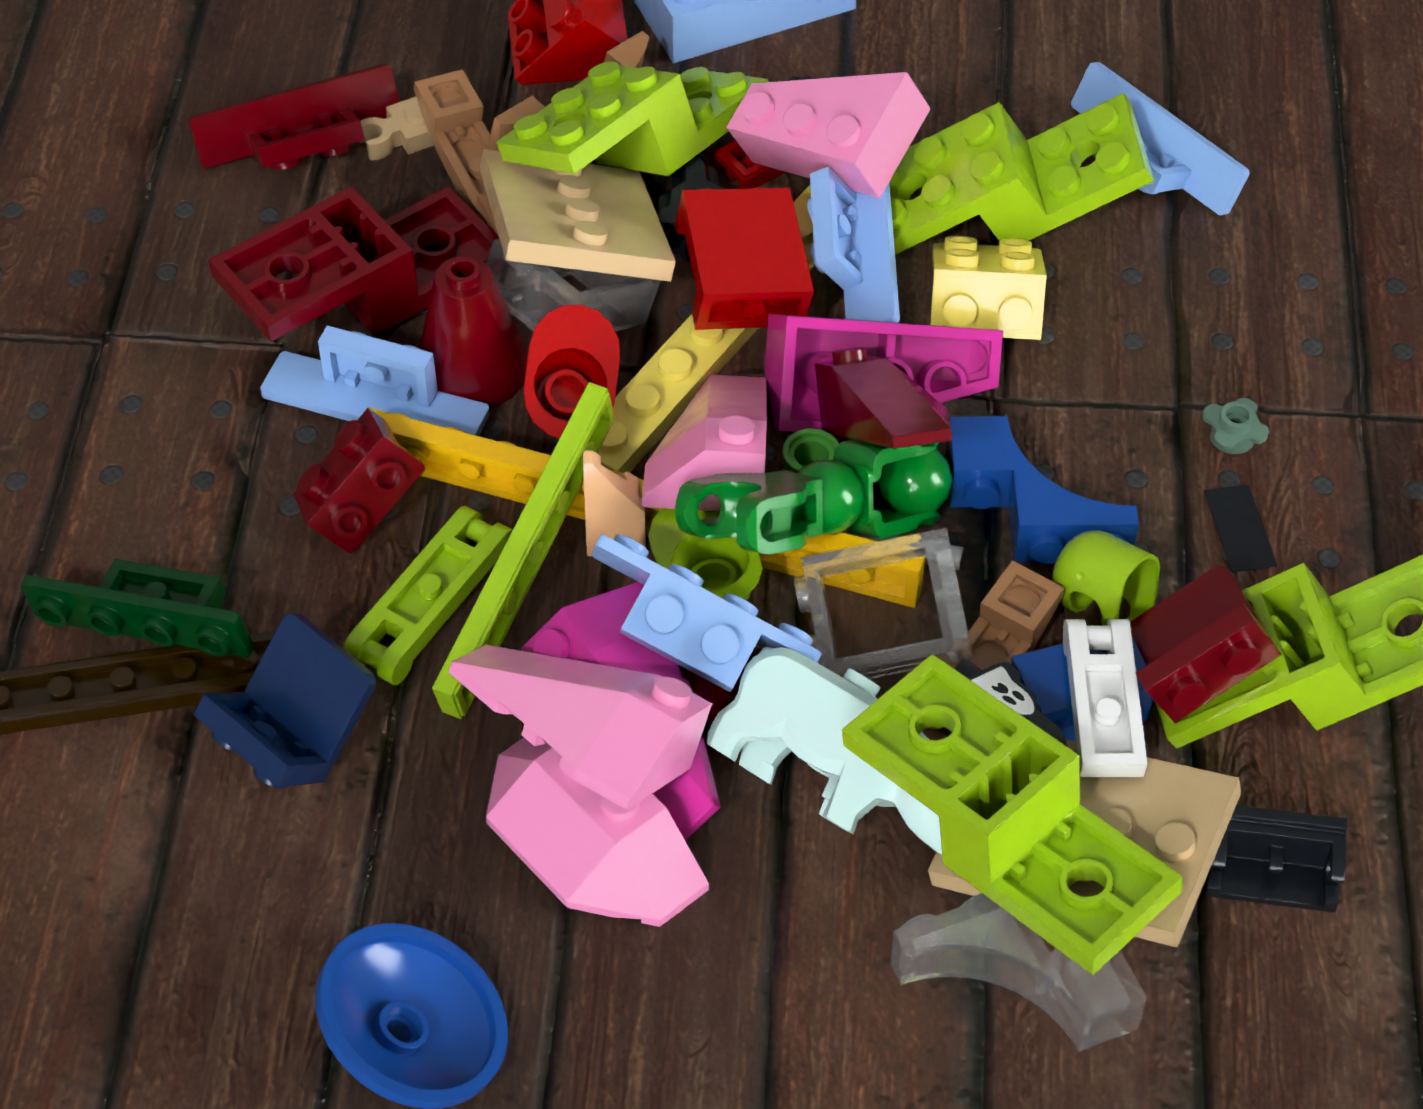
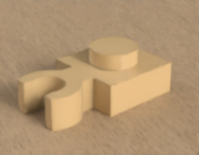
M416 97L387 106V118L385 119L371 117L360 121L365 138L360 143H367L370 160L383 159L390 155L395 147L401 145L407 154L434 146Z

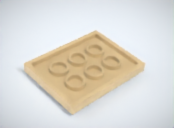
M483 149L480 172L506 261L671 282L676 260L640 171L588 164L576 174L506 162L502 160L499 151Z
M1067 739L1068 748L1077 753L1076 741ZM1147 757L1144 777H1080V805L1183 876L1182 893L1135 937L1178 948L1241 795L1238 777ZM936 852L928 869L932 886L991 900L943 864L942 856ZM1091 880L1087 882L1077 881L1069 889L1079 896L1090 897L1102 892L1104 887L1098 882Z

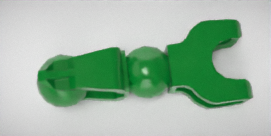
M848 440L841 442L835 448L833 460H815L802 467L798 473L786 470L768 473H722L692 479L684 483L679 489L675 504V516L678 527L686 534L706 539L737 537V544L743 549L761 554H775L800 549L807 544V539L810 537L836 535L844 530L886 539L916 530L919 525H934L942 518L937 509L948 498L953 479L948 461L936 449L939 442L893 449L859 440ZM878 481L881 496L890 506L889 508L873 509V482ZM714 494L720 500V515L700 520L697 513L700 503L707 496Z

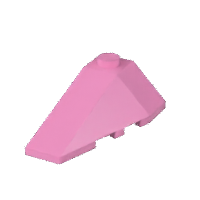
M709 375L646 462L642 507L675 509L680 487L692 479L722 473L765 472L767 431L766 377ZM714 494L707 496L700 503L698 510L720 511L721 504L719 498Z
M484 645L452 661L449 673L494 712L513 714L524 723L521 735L533 746L545 745L546 742L562 756L559 768L569 777L627 810L691 768L712 703L692 693V689L686 683L675 678L491 645Z

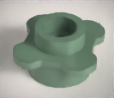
M1240 398L1224 406L1218 404L1206 406L1202 417L1206 423L1211 425L1210 439L1213 445L1225 453L1241 454L1249 451L1254 444L1265 442L1269 429L1266 425L1260 423L1256 415L1257 404L1250 399Z

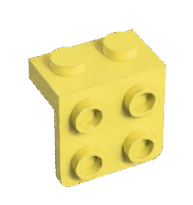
M948 236L945 238L944 243L933 244V286L930 325L1003 331V338L1041 340L1047 275L1040 249L1032 248V242L1023 239H1002L999 241V246L977 245V239L968 236Z

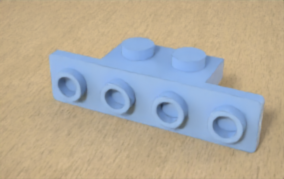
M1100 62L1090 63L1071 101V106L1081 114L1122 93L1126 95L1133 106L1154 179L1153 182L1139 188V190L1148 194H1158L1159 192L1184 189L1216 214H1229L1250 174L1249 169Z
M829 166L810 173L811 198L807 201V208L813 223L814 240L810 245V255L817 270L823 274L826 273L843 289L845 319L898 323L900 321L890 183H888L882 196L876 198L853 191Z
M326 326L318 340L321 360L283 351L277 357L260 387L264 399L346 421L358 420L367 407L389 413H401L411 419L442 427H454L464 433L479 436L490 415L489 406L486 403L438 391L433 353L420 350L415 346L401 345L370 337L361 332H350L331 326Z
M601 534L598 538L592 557L644 585L619 633L728 692L733 689L755 645L762 649L764 647H784L795 650L815 662H818L822 653L811 647L813 639L802 630L786 623H780L778 628L756 617L758 609L754 605L736 595L726 593L723 599L702 588L703 579L689 569L677 564H671L666 569L646 558L649 551L629 537L616 534L614 539H611Z

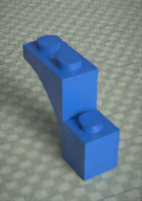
M1008 416L949 417L952 440L947 441L945 455L953 479L949 491L950 508L972 507L975 509H986L990 507H1008L1015 562L1055 563L1062 549L1072 538L1090 530L1107 532L1135 546L1139 527L1137 507L1088 499L1074 494L1046 478L1020 451L1011 433Z

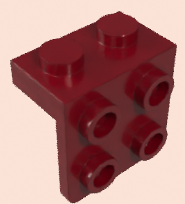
M1224 566L1211 568L1130 622L1131 635L1146 664L1145 667L1136 672V675L1145 691L1174 723H1177L1282 655L1237 582Z

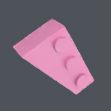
M907 72L752 83L726 128L753 163L809 179L810 173L829 166L853 191L880 198L931 108Z

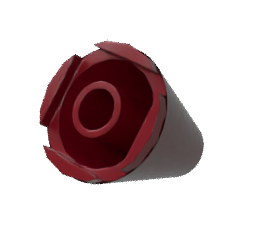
M459 256L445 261L435 273L419 349L433 353L438 391L486 403L489 409L495 408L512 399L523 387L528 358L527 350L489 265L483 260L471 256Z

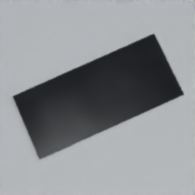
M1249 485L1204 490L1231 572L1277 567Z

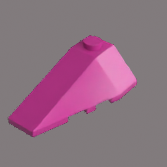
M768 314L764 371L775 430L793 432L807 428L822 430L815 363L833 361L832 351L866 347L867 356L888 359L940 403L999 387L1003 331Z
M639 582L562 607L521 648V651L652 673L662 677H671L686 683L691 688L689 680L682 678L678 664L619 633L644 587ZM702 737L691 768L653 793L668 809L684 840L689 838L721 808L704 738Z

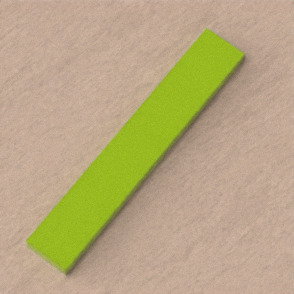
M588 382L432 687L443 713L462 719L473 702L475 695L449 673L451 662L484 645L501 646L584 482L583 451L593 450L598 453L615 420L608 388Z

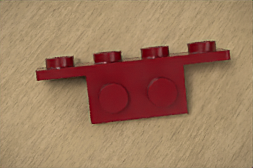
M383 63L192 115L189 117L188 122L199 162L204 168L253 155L263 168L270 167L272 170H286L299 165L303 157L321 153L322 156H336L348 152L352 148L351 144L365 140L360 121L371 117L387 118L386 107L399 103V97L392 68L388 64Z

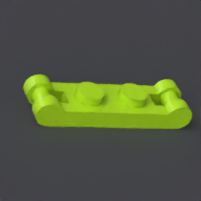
M461 506L347 637L343 649L364 666L368 664L377 669V676L392 685L400 684L408 675L413 660L497 562L513 529L499 522L492 526L483 521L482 513L468 506ZM474 542L476 543V546L472 547L468 544ZM386 633L396 638L389 647L378 643Z

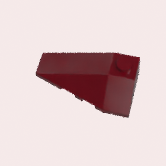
M866 347L832 351L833 361L815 363L821 427L823 431L893 449L952 440L948 409L888 359L867 356Z

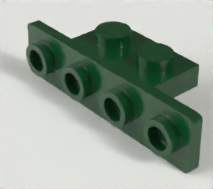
M114 559L99 587L26 575L20 584L22 591L33 608L34 614L44 623L54 627L70 625L92 629L108 637L125 635L146 639L155 645L163 647L174 644L196 648L217 657L228 654L249 658L255 647L240 615L234 611L218 609L227 593L221 578L218 576Z

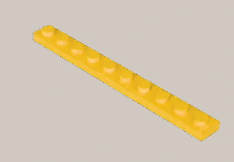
M367 407L386 420L399 445L422 461L425 470L420 476L526 504L551 455L521 448L507 441H495L464 433L454 427H442L411 419L401 413H389ZM610 470L617 475L623 474V472L617 470ZM638 478L639 497L642 498L644 480ZM584 482L567 513L568 516L585 520ZM645 507V530L647 537H649L648 534L653 518L662 508ZM842 531L836 535L810 537L807 539V544L800 549L775 554L759 553L762 568L916 608L922 591L926 554L909 550L902 545L885 544L855 536L847 531Z

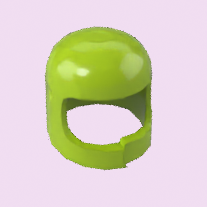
M1090 530L1076 535L1062 549L1053 569L1052 581L1065 588L1060 603L1075 613L1084 611L1095 600L1101 610L1102 625H1107L1108 619H1119V609L1123 597L1130 604V615L1127 619L1131 622L1155 605L1158 593L1160 563L1155 555L1101 530Z

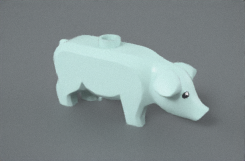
M764 647L746 665L734 701L723 708L715 717L708 732L707 745L734 762L742 748L739 765L770 785L774 780L777 767L792 751L815 771L829 778L822 795L825 799L819 815L846 832L854 834L859 819L875 806L897 807L907 826L925 844L942 856L939 816L843 746L841 729L878 699L876 695L881 687L851 668H848L842 678L795 650L784 647ZM923 732L919 734L921 737L930 740Z

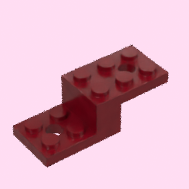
M351 186L208 259L212 277L271 342L342 304H345L372 335L376 336L428 308L435 273L445 261L459 256L476 257L487 263L492 273L511 263V261L505 260L499 236L449 186L386 219H383ZM431 244L437 247H446L438 252L423 250L424 247ZM285 271L299 274L292 279L282 280L275 278L278 274Z

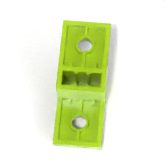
M613 61L604 62L590 69L588 77L573 88H567L556 93L551 98L552 103L536 114L519 119L514 124V129L496 141L503 161L576 174L593 160H596L597 164L670 176L728 132L726 127L752 83L769 81L765 78L744 76L741 72L722 73L708 71L705 67L692 68L682 74L657 71L653 67L636 68L622 66Z
M1122 93L1027 140L1001 103L998 102L910 146L889 182L895 255L977 215L981 216L999 241L1002 239L1030 241L1153 182V175L1132 104L1126 95ZM1093 154H1096V158L1093 163L1085 167H1080L1082 162L1086 158ZM922 187L921 195L909 200L910 196Z
M1423 555L1331 596L1326 593L1305 563L1242 590L1282 655L1177 723H1174L1157 703L1156 705L1166 738L1177 749L1290 699L1317 731L1422 686L1423 621L1419 629L1408 636H1396L1395 629L1397 624L1409 615L1418 614L1423 616Z
M933 654L841 729L843 746L939 816L942 861L946 867L1091 975L1099 971L1182 893V875L1080 805L1079 755ZM945 727L952 732L948 737L936 741L927 740L919 735L926 728L940 729ZM1091 880L1098 882L1104 887L1102 892L1090 897L1079 896L1069 889L1077 881L1087 882Z

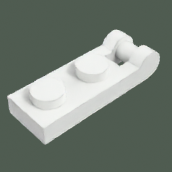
M1065 619L1063 625V650L1067 657L1080 777H1144L1147 767V756L1129 619H1108L1107 625L1087 626L1085 619ZM1089 650H1107L1108 654H1090Z

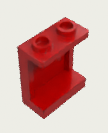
M756 187L752 189L703 188L699 190H682L675 227L678 234H685L697 290L692 308L695 330L768 327V314L807 316L814 288L790 188Z

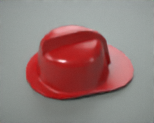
M581 304L563 305L547 313L534 329L529 344L525 373V408L533 423L548 436L560 439L588 382L608 388L612 407H614L620 363L619 338L611 322L599 311Z

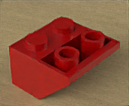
M515 0L507 12L514 79L522 85L584 80L588 77L590 69L604 63L607 51L628 39L622 0Z

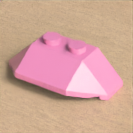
M523 737L498 755L486 813V822L567 908L614 918L641 919L643 924L660 927L709 890V883L668 809L653 794L627 810L569 777L559 768L562 756L546 742L545 745L533 746Z

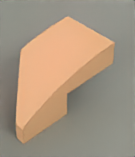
M593 450L583 451L587 556H592L594 546L601 534L611 539H614L616 534L624 535L646 548L645 507H642V498L639 497L638 477L628 471L622 475H617L601 465V455Z

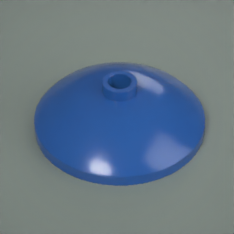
M399 923L376 924L357 930L344 938L331 952L320 970L315 989V1006L322 1034L341 1065L356 1080L376 1094L390 1101L414 1108L440 1109L452 1107L480 1093L500 1069L508 1043V1025L502 1001L492 981L479 964L448 939L424 928Z

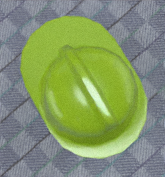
M662 508L653 518L648 536L651 551L657 564L666 569L671 564H677L689 569L703 579L702 588L722 599L726 593L748 601L751 591L759 583L763 571L758 552L741 548L737 544V537L706 539L682 532L676 521L675 509ZM697 511L700 520L720 515V511Z

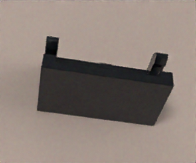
M1236 805L1206 877L1205 896L1335 913L1338 906L1339 883H1344L1347 818Z

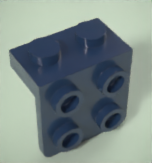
M287 614L281 620L245 691L204 694L193 715L212 731L211 736L219 745L237 752L254 767V775L265 784L275 788H286L287 786L324 783L375 688L376 679L369 669L303 615Z

